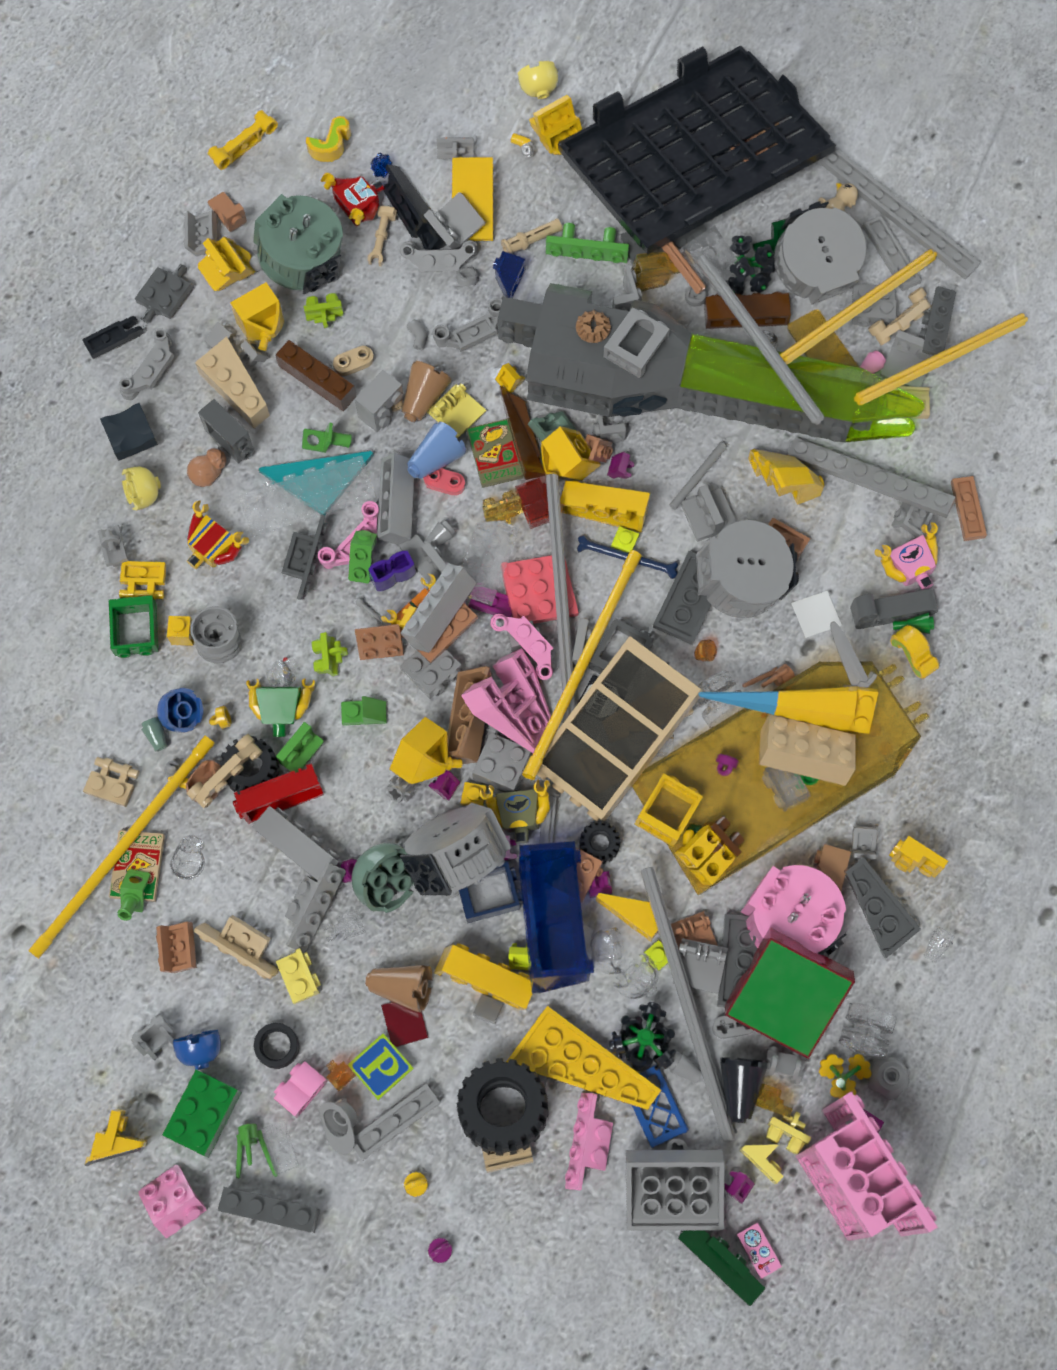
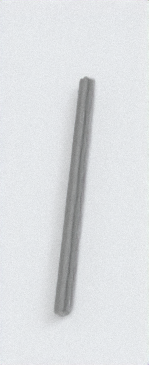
M701 255L697 259L698 266L810 421L816 425L820 424L824 420V415L707 256Z
M549 474L546 477L563 693L573 672L559 480L557 474ZM575 694L564 714V720L567 719L576 707ZM576 719L575 722L573 723V725L578 728L577 719Z
M647 867L641 870V876L722 1141H730L735 1138L734 1129L727 1114L726 1103L653 867Z

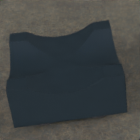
M140 403L134 404L118 414L100 418L118 461L158 445Z

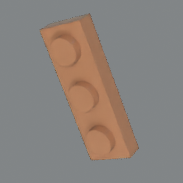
M974 477L952 479L951 487L953 496L956 497L955 504L963 540L969 541L986 538L987 533Z
M463 603L429 653L417 651L431 664L478 619V616Z

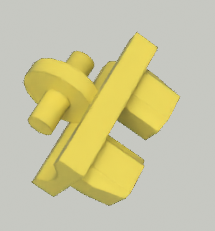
M797 1111L793 1117L784 1113L782 1119L788 1122L789 1125L775 1117L770 1118L767 1124L769 1128L766 1139L778 1144L782 1134L790 1137L786 1149L795 1155L802 1150L804 1145L809 1144L811 1137L794 1128L796 1126L803 1130L806 1126L805 1123L798 1120L801 1113Z

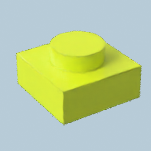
M619 526L611 548L629 553L630 550L634 549L639 533Z
M659 940L641 954L643 960L655 974L668 964L663 945Z

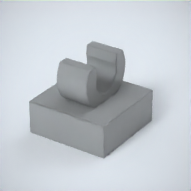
M245 340L240 345L244 350L241 352L240 358L246 359L248 356L250 357L246 363L247 366L253 367L257 361L265 362L269 357L265 351L258 348L259 344L255 341Z

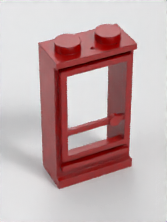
M312 764L306 765L307 769L304 770L299 768V772L295 773V771L239 791L240 794L235 792L236 800L232 802L240 819L244 818L247 824L257 821L269 806L274 810L279 807L284 811L323 796L322 788Z

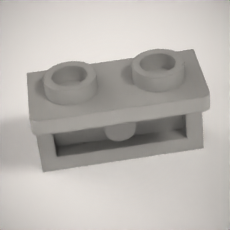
M212 210L194 216L189 211L184 213L185 248L196 257L206 254L205 251L207 249L202 243L207 238L217 241V214Z

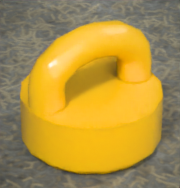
M224 705L215 708V715L209 719V724H219L222 729L230 727L232 721L228 709Z
M413 1172L405 1178L404 1189L410 1196L419 1197L427 1191L428 1181L423 1174Z

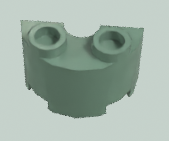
M563 411L554 414L549 413L544 418H533L528 423V426L540 442L560 426L576 430Z

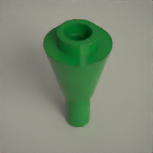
M928 612L906 621H893V630H900L908 625L915 627L921 633L930 634V630H934L933 616L929 617Z

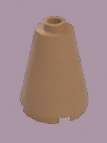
M415 361L411 366L402 407V413L405 414L404 418L414 423L416 420H422L451 382V377L443 371L439 373L434 370L435 367L421 361Z
M425 965L377 968L367 974L365 985L368 987L369 992L415 1012H421V1010H425L431 995L432 988H428V980L432 981V970L430 966Z

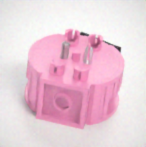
M792 865L783 867L781 871L772 866L741 910V913L749 916L746 921L747 929L750 930L749 935L752 941L753 936L756 937L755 946L757 948L770 927L801 943L808 950L820 955H824L826 952L828 956L844 944L841 939L847 935L845 933L834 942L841 931L844 912L846 911L841 891L826 874L809 866Z

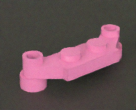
M367 501L362 505L361 511L364 520L335 551L330 547H324L319 550L318 559L324 568L331 569L334 566L349 564L350 543L355 531L366 530L377 534L379 513L377 503Z
M503 614L493 615L490 619L491 628L495 631H508L537 663L535 667L536 676L541 680L549 679L553 674L551 650L554 648L524 616L519 619L506 617ZM499 618L503 620L501 627L496 625V620ZM546 667L548 669L547 675L541 674L542 668Z

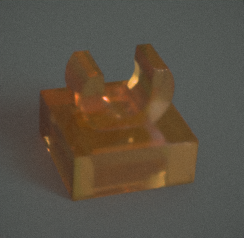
M332 1060L326 1065L331 1072L326 1078L338 1091L356 1076L344 1061L337 1065Z

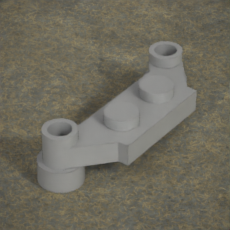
M472 240L465 241L460 249L417 250L415 244L410 241H406L400 246V254L418 267V272L458 271L460 266L468 258L475 256L478 251L477 244ZM466 246H472L473 252L468 253L465 249ZM405 247H410V254L404 252Z
M491 299L488 303V314L449 332L448 327L445 325L435 326L433 329V339L436 345L440 348H457L462 352L497 335V319L502 299Z
M163 328L155 330V345L131 378H122L120 380V393L125 400L135 399L138 391L147 388L152 390L173 360L174 355L170 352L172 340Z

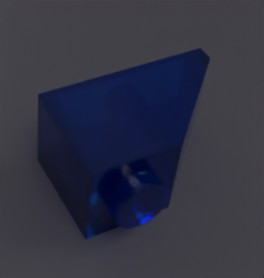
M502 251L500 258L496 257L493 264L495 279L504 297L513 299L526 270V259Z

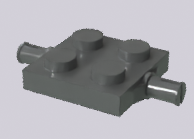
M179 264L174 273L167 272L159 267L155 269L135 297L136 302L147 309L141 317L142 321L148 324L154 314L162 315L169 319L172 318L193 288L190 282L181 278L187 270L186 266Z

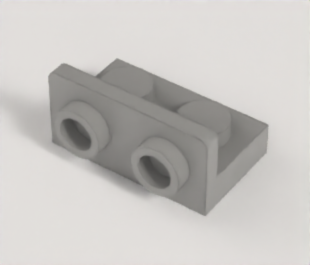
M902 502L900 508L894 514V521L891 526L893 528L902 527L918 538L924 535L921 527L923 524L928 526L933 513Z

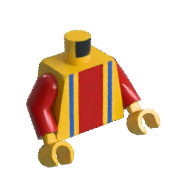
M201 500L194 502L192 508L195 513L192 516L187 537V544L193 554L189 557L187 563L194 569H197L203 562H206L213 568L217 565L234 561L242 549L241 545L248 544L249 538L243 537L241 540L243 532L230 534L209 516L202 515L209 510L208 504H204L201 510L199 507Z

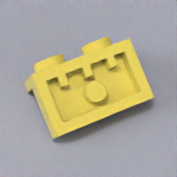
M298 948L295 953L276 961L294 1005L319 994L317 987L321 986L317 974H312L309 969L312 962L307 952L303 953Z

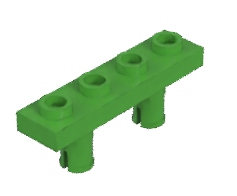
M573 223L564 224L562 237L547 235L546 238L547 255L627 263L629 244L615 243L616 229L612 227L604 229L603 241L574 238L575 225Z

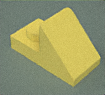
M777 1144L743 1146L739 1151L774 1185L784 1177L780 1173L782 1169L773 1160L770 1162L766 1160L778 1146Z

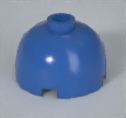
M178 688L170 690L158 702V719L169 731L178 733L189 732L195 729L194 727L197 723L201 722L203 717L202 701L192 693L194 691L191 689Z
M218 1030L202 1031L201 1034H189L174 1039L173 1048L177 1059L182 1064L194 1066L195 1070L209 1067L208 1062L215 1060L219 1055L221 1039Z

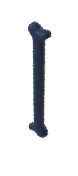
M585 535L578 537L580 544L577 547V551L579 553L583 550H591L621 560H626L629 554L625 551L591 542ZM641 557L638 565L665 572L670 579L676 578L678 574L676 571L679 566L677 561L665 564Z

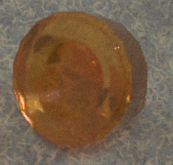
M701 640L694 651V657L698 661H713L717 654V647L712 640Z

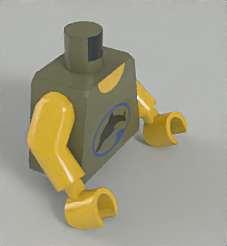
M538 779L534 784L533 790L498 793L496 797H493L494 787L489 785L491 793H484L481 787L480 797L486 800L487 807L492 809L500 827L507 832H515V843L525 844L529 843L528 831L538 830L550 810L549 793L546 792L550 782L546 780L544 782L545 788L539 785Z

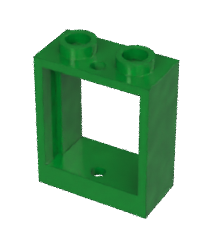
M151 595L109 599L110 649L113 654L119 658H128L133 654L149 656L153 652H159L157 603L154 597ZM149 612L150 642L120 645L119 615Z

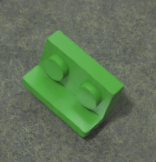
M303 722L276 755V758L290 772H299L298 769L305 767L323 745L324 741L313 732L310 725Z

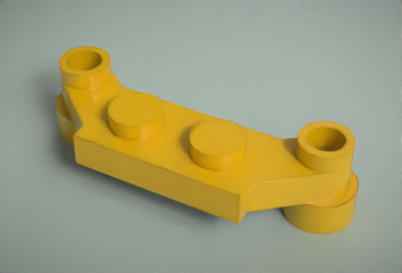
M260 110L254 116L256 120L254 124L249 128H245L233 140H229L224 147L212 146L207 154L219 170H224L230 163H233L259 143L264 133L272 134L277 129L278 122L272 116H268L263 110Z

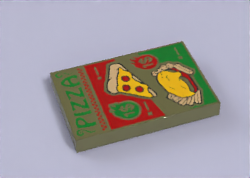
M508 419L466 428L482 488L523 478Z

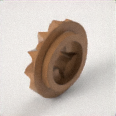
M594 309L592 312L585 311L583 315L578 317L576 332L582 340L589 343H598L607 338L610 333V321L603 312L599 313ZM592 320H595L597 325L594 332H592L591 326H589Z

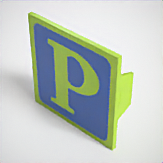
M384 1033L348 1064L377 1100L381 1099L414 1069Z

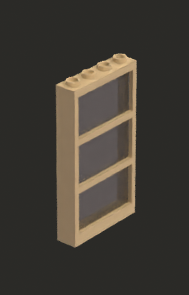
M629 636L555 733L537 775L544 781L546 778H549L554 782L552 787L561 794L564 791L571 796L569 800L579 808L581 805L585 806L588 809L587 814L594 820L598 821L600 818L606 821L700 698L698 693L703 692L702 689Z

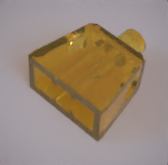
M666 252L650 253L648 255L647 253L637 254L631 271L634 270L636 274V289L640 288L641 292L665 286L672 274L680 273L673 262H670Z

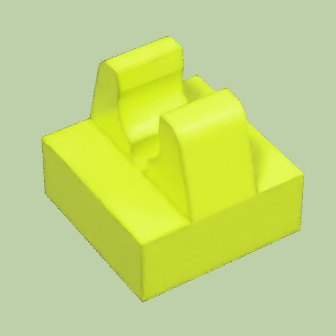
M513 943L509 947V966L511 969L529 970L532 959L530 944L526 943V947L522 948L517 947V943Z

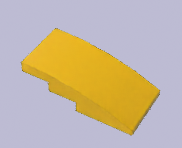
M453 157L452 198L461 192L485 221V225L468 240L493 241V157Z

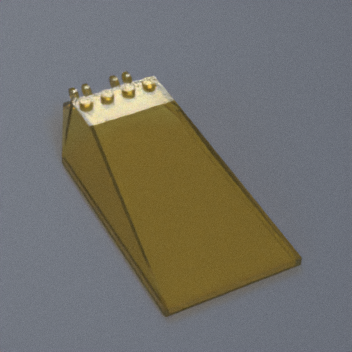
M819 661L772 691L840 688L843 685L851 684L842 662ZM860 661L867 676L871 671L877 674L876 679L867 688L877 689L879 693L869 734L848 732L855 735V771L846 786L820 779L813 785H806L799 779L798 774L759 765L760 731L769 714L743 708L643 771L632 786L643 806H645L663 774L676 777L681 784L686 787L695 788L703 796L674 847L668 845L698 896L896 775L921 739V735L915 726L927 720L929 715L923 713L914 720H910L908 714L918 710L922 704L920 701H917L905 709L902 708L891 689L905 680L904 677L901 675L897 676L888 683L883 679V677L897 669L895 664L879 672L872 661ZM719 753L736 758L739 761L737 769L733 768L732 772L727 776H721L717 771L718 763L715 761ZM723 765V770L725 771L728 766ZM662 788L650 807L648 814L677 830L691 804ZM719 816H724L731 824L725 831L727 836L729 837L733 832H738L745 839L739 848L742 853L735 857L734 861L713 885H703L690 871L691 868H687L675 852L682 847L683 834L689 824L694 823V825L700 824L703 826L706 822H713Z

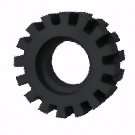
M591 822L581 832L579 848L603 861L602 864H606L607 861H612L618 854L621 843L619 832H616V828L614 826L611 827L608 822ZM604 835L609 841L608 847L602 851L595 850L591 845V840L594 836Z

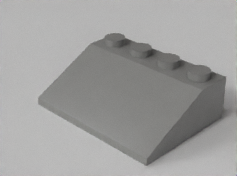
M626 1150L627 1231L724 1230V1158L722 1150Z

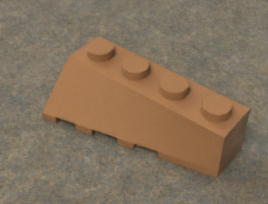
M487 666L461 671L457 674L447 743L448 757H451V759H461L462 764L476 763L481 754L480 749L485 722L472 714L461 695L472 685L492 677L490 667Z

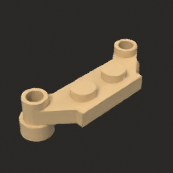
M923 287L908 295L912 305L887 326L883 320H879L868 328L870 334L875 336L880 346L890 341V335L896 331H904L909 328L912 320L916 321L924 315V311L931 307Z
M249 734L242 737L235 745L239 752L231 757L204 785L198 782L187 792L192 801L196 800L203 809L207 808L214 801L211 796L215 791L219 793L228 784L226 780L232 775L235 777L243 770L244 767L242 765L249 758L254 761L262 754V751L254 743L255 740Z

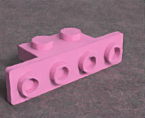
M581 1093L577 1104V1120L573 1128L574 1137L569 1151V1167L565 1175V1188L569 1190L581 1191L585 1167L601 1171L606 1170L613 1123L594 1118L597 1094Z

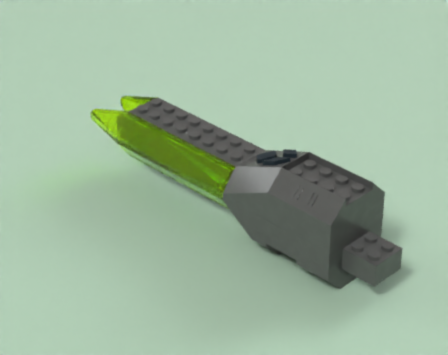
M550 283L546 290L543 304L503 297L497 319L499 340L505 343H519L531 348L526 381H528L526 400L606 417H626L640 415L644 412L678 408L688 412L693 411L707 416H717L727 420H737L747 424H756L771 429H781L791 433H800L844 443L911 436L915 431V423L911 418L921 415L924 410V402L899 387L860 406L854 401L856 393L884 379L863 368L799 356L787 366L824 415V420L816 425L810 421L758 347L692 334L654 303L634 300L630 310L633 307L638 311L646 312L650 318L665 323L670 329L668 341L664 340L647 363L645 373L641 379L603 357L604 346L629 311L592 304V291ZM595 309L596 312H603L609 318L611 329L609 335L603 341L589 343L578 336L576 322L578 317L583 315L585 311L592 312ZM592 320L591 325H589L592 332H594L597 326L595 320ZM635 323L619 346L638 356L653 333Z

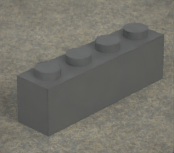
M223 1187L217 1210L314 1234L320 1213L318 1208L228 1187Z

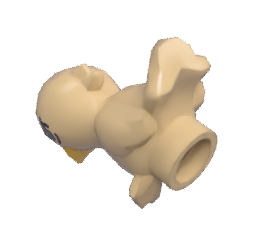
M836 183V196L827 200L829 204L826 208H837L845 211V207L848 206L852 208L858 197L856 186L850 183ZM822 197L818 199V201H820L821 204L827 202Z

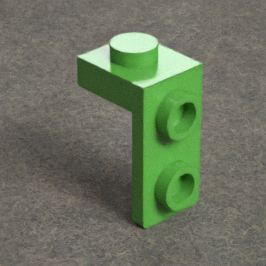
M366 530L355 531L350 543L349 581L367 584L370 582L368 569L372 564V551L377 542V534Z

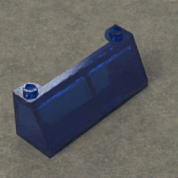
M575 841L519 846L518 866L532 994L588 982L590 974L594 973L593 958L589 959L586 952L577 876V863H581L580 849H576Z

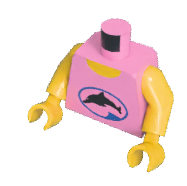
M931 522L930 531L927 530L926 524H923L921 527L922 532L927 534L926 537L922 535L892 551L888 545H882L884 549L883 554L880 549L875 550V555L882 558L881 563L888 577L900 583L902 582L905 586L917 582L921 590L929 589L933 586L929 575L936 568L938 559L937 540L934 535L938 527L933 522Z

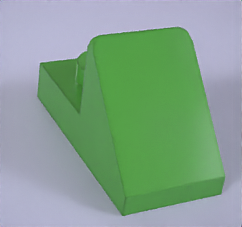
M362 696V701L341 702L342 726L387 724L386 701Z

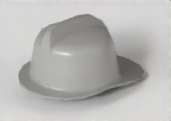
M342 1098L334 1103L329 1101L322 1103L319 1108V1114L329 1145L340 1154L350 1153L355 1145L353 1128L357 1123L356 1111L346 1098Z

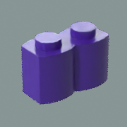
M408 551L397 552L388 560L378 561L368 569L370 579L376 591H385L394 586L396 582L409 580L416 573L414 562Z

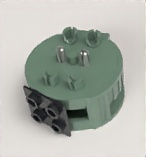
M281 194L255 220L253 243L257 245V256L264 273L273 282L282 287L292 290H303V295L308 292H315L321 285L331 283L338 277L343 230L335 212L328 205L315 198L300 195L286 198Z

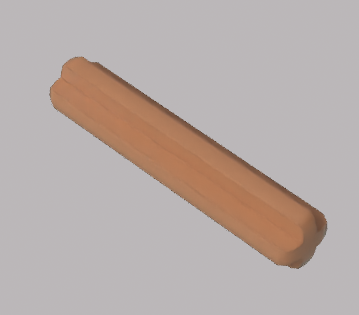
M671 241L662 246L663 251L695 293L703 292L706 285L675 244Z

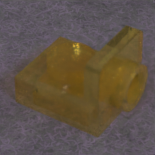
M762 1083L756 1103L757 1107L789 1118L793 1109L785 1106V1100L780 1099L782 1090Z

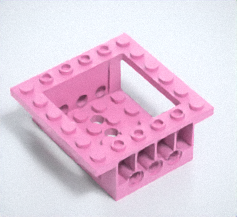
M850 1092L824 1108L822 1112L831 1124L834 1132L800 1152L795 1157L847 1241L873 1237L891 1224L895 1226L901 1237L930 1233L936 1229V1216L929 1207L925 1208L920 1200L922 1195L915 1184L911 1185L905 1177L908 1175L905 1167L900 1161L896 1162L891 1155L893 1153L891 1145L886 1139L882 1140L877 1132L879 1127L872 1117L868 1118L863 1110L865 1105L858 1095L854 1096ZM851 1119L853 1120V1122H851V1123H849L848 1125H846L845 1122H847V1121H849V1120H851Z

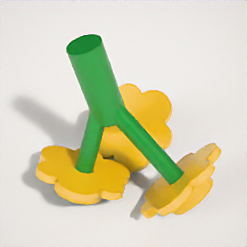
M829 1054L826 1059L820 1061L819 1074L822 1077L827 1076L828 1079L837 1077V1079L831 1082L833 1087L830 1089V1094L832 1097L840 1099L850 1092L854 1096L856 1095V1090L854 1089L856 1088V1082L850 1080L852 1075H856L859 1080L871 1077L870 1063L861 1054H856L848 1059L850 1065L848 1066L849 1072L846 1074H842L844 1070L842 1064L844 1061L842 1058H838L836 1054Z

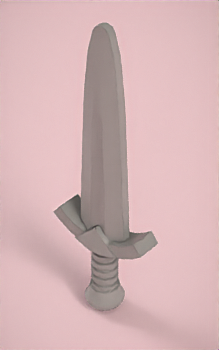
M832 621L830 628L834 643L851 684L843 685V687H869L876 679L877 674L871 671L868 676L866 675L846 635L835 621Z

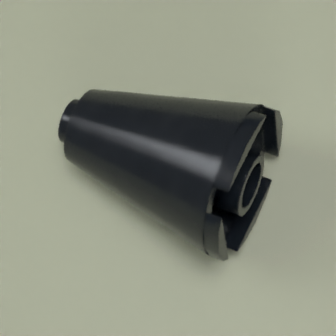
M721 1057L720 1065L728 1117H732V1122L747 1123V1119H752L768 1062L745 1058L731 1060L730 1057Z

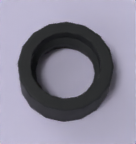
M274 1022L265 1025L258 1031L254 1038L253 1048L255 1056L262 1064L269 1068L281 1069L294 1062L299 1053L300 1043L298 1036L289 1026ZM273 1032L284 1033L290 1041L288 1054L278 1060L267 1057L263 1050L265 1038Z

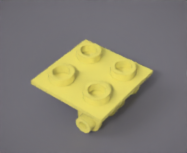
M463 384L454 385L427 412L438 423L444 422L457 432L455 436L457 439L466 431V428H469L486 412L485 408L465 392L466 387Z

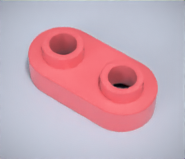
M441 468L423 478L427 488L449 495H459L465 489L464 477L459 473ZM433 474H435V475H437L438 477L435 478V479H432L430 476L433 475ZM456 480L458 483L454 485L451 484V481Z

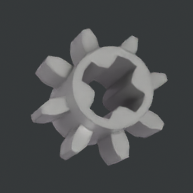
M396 775L389 780L390 784L386 787L389 797L398 803L402 800L408 802L413 797L412 793L416 790L414 784H410Z

